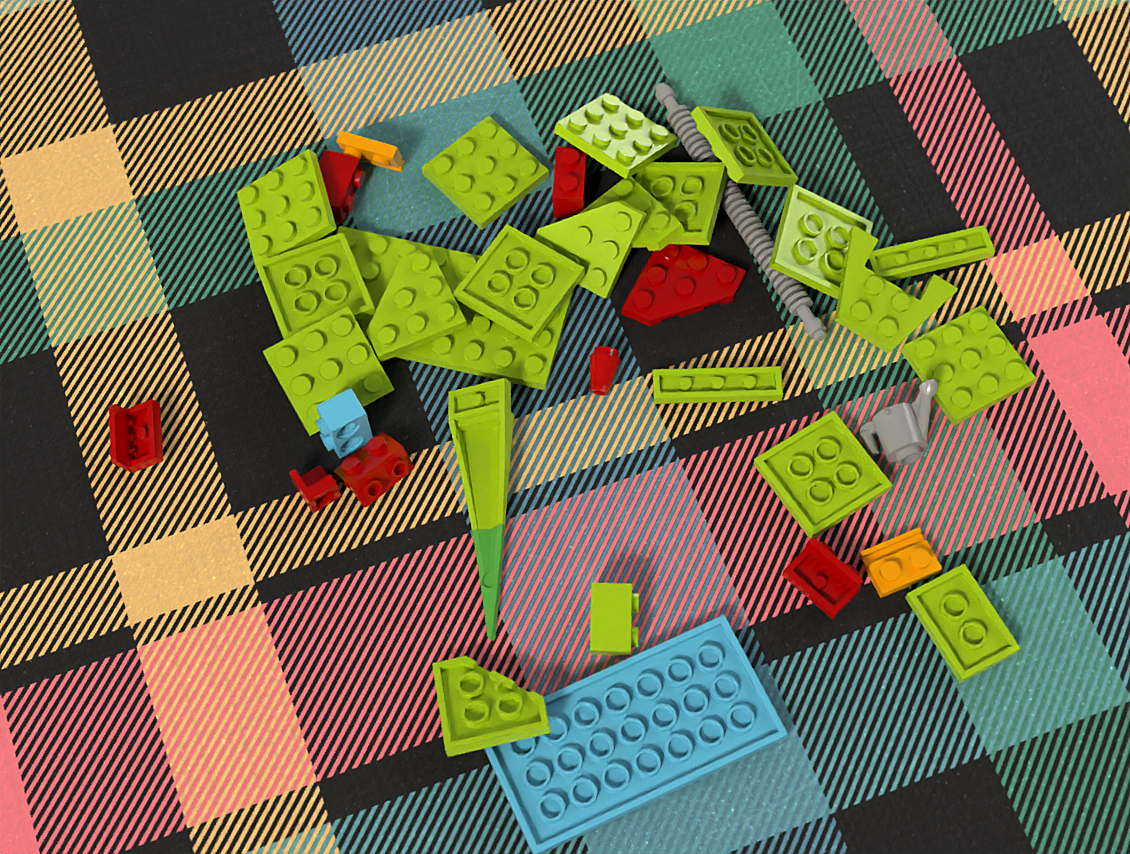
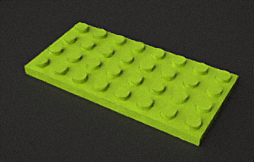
M339 226L337 234L342 232L345 234L375 311L401 257L430 247L452 293L481 257ZM575 288L533 344L456 300L466 320V328L395 357L496 380L506 378L514 384L546 390ZM373 315L357 320L368 342L366 330Z

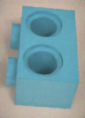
M351 388L316 406L319 419L315 420L321 432L320 437L327 450L331 451L334 449L339 459L363 447L373 438L367 413Z

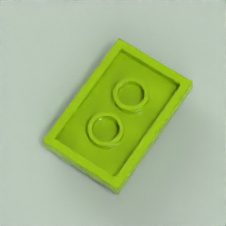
M965 564L907 593L905 597L960 684L1012 657L1021 649Z

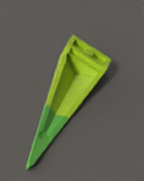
M506 378L450 391L448 399V422L471 522L487 636L493 641L496 638L514 423V414L511 412V382Z

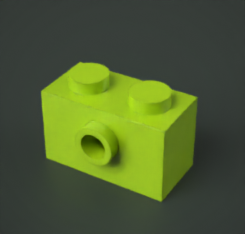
M591 582L590 655L631 656V647H638V627H632V613H639V593H632V583Z

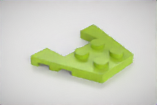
M854 225L848 233L849 244L843 265H845L843 281L840 283L834 321L886 353H889L951 298L958 288L934 274L929 278L919 299L913 297L865 267L879 239Z

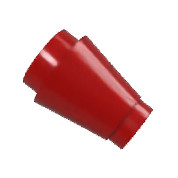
M597 346L594 348L593 353L590 354L591 393L601 396L609 395V389L621 362V359L618 358V350L606 346Z

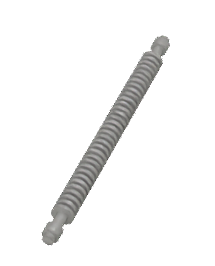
M665 83L658 84L655 87V96L660 104L668 109L667 120L694 162H722L712 152V146L707 138L697 130L696 122L690 115L691 112L688 107L677 103L675 100L676 94L670 85ZM727 176L720 204L738 229V232L791 315H799L805 324L803 328L810 339H815L816 342L822 341L827 336L825 333L826 327L819 317L815 318L810 310L813 301L799 281L769 267L775 242L757 217V214L753 211L737 183Z

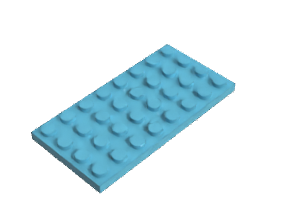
M722 615L545 696L544 700L551 733L484 748L532 854H544L785 740L788 737V733L725 615Z

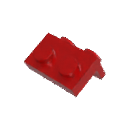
M151 399L128 409L117 404L110 405L108 425L110 429L111 462L131 473L163 462L160 403Z
M382 431L379 435L371 438L354 455L346 458L340 466L333 470V473L342 484L354 492L361 505L368 507L414 469V465L403 446Z
M813 537L807 542L806 548L783 570L782 574L784 578L831 619H834L860 592L863 584L861 575L854 566L849 563L844 564L835 556V552L827 543L823 541L818 542Z

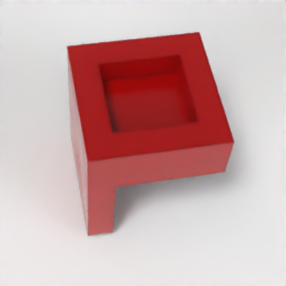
M317 466L301 477L295 469L289 472L294 486L313 514L341 497L337 483L331 474H326L322 466Z

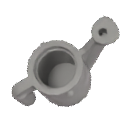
M929 379L919 386L920 391L914 403H900L889 406L874 415L871 422L864 424L860 428L861 441L870 457L879 454V449L873 436L875 433L878 434L888 461L897 462L898 465H907L919 460L923 456L922 452L928 446L927 433L931 401L938 389V381L936 379Z

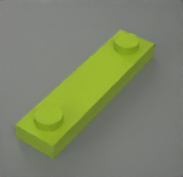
M985 225L874 250L867 260V265L874 273L887 281H893L991 258L994 256L995 249Z
M781 366L653 369L654 404L782 401L783 398Z

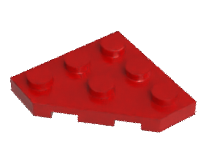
M668 244L662 250L653 251L622 307V315L645 325L653 326L662 323V320L676 315L683 317L702 311L706 306L719 302L721 305L732 302L746 277V270L684 244Z

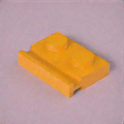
M340 130L336 142L343 151V154L359 157L360 161L381 168L402 172L405 161L402 160V155L396 146Z
M920 527L860 552L858 557L860 561H863L866 567L865 570L880 598L941 573L942 567L928 541L922 536Z

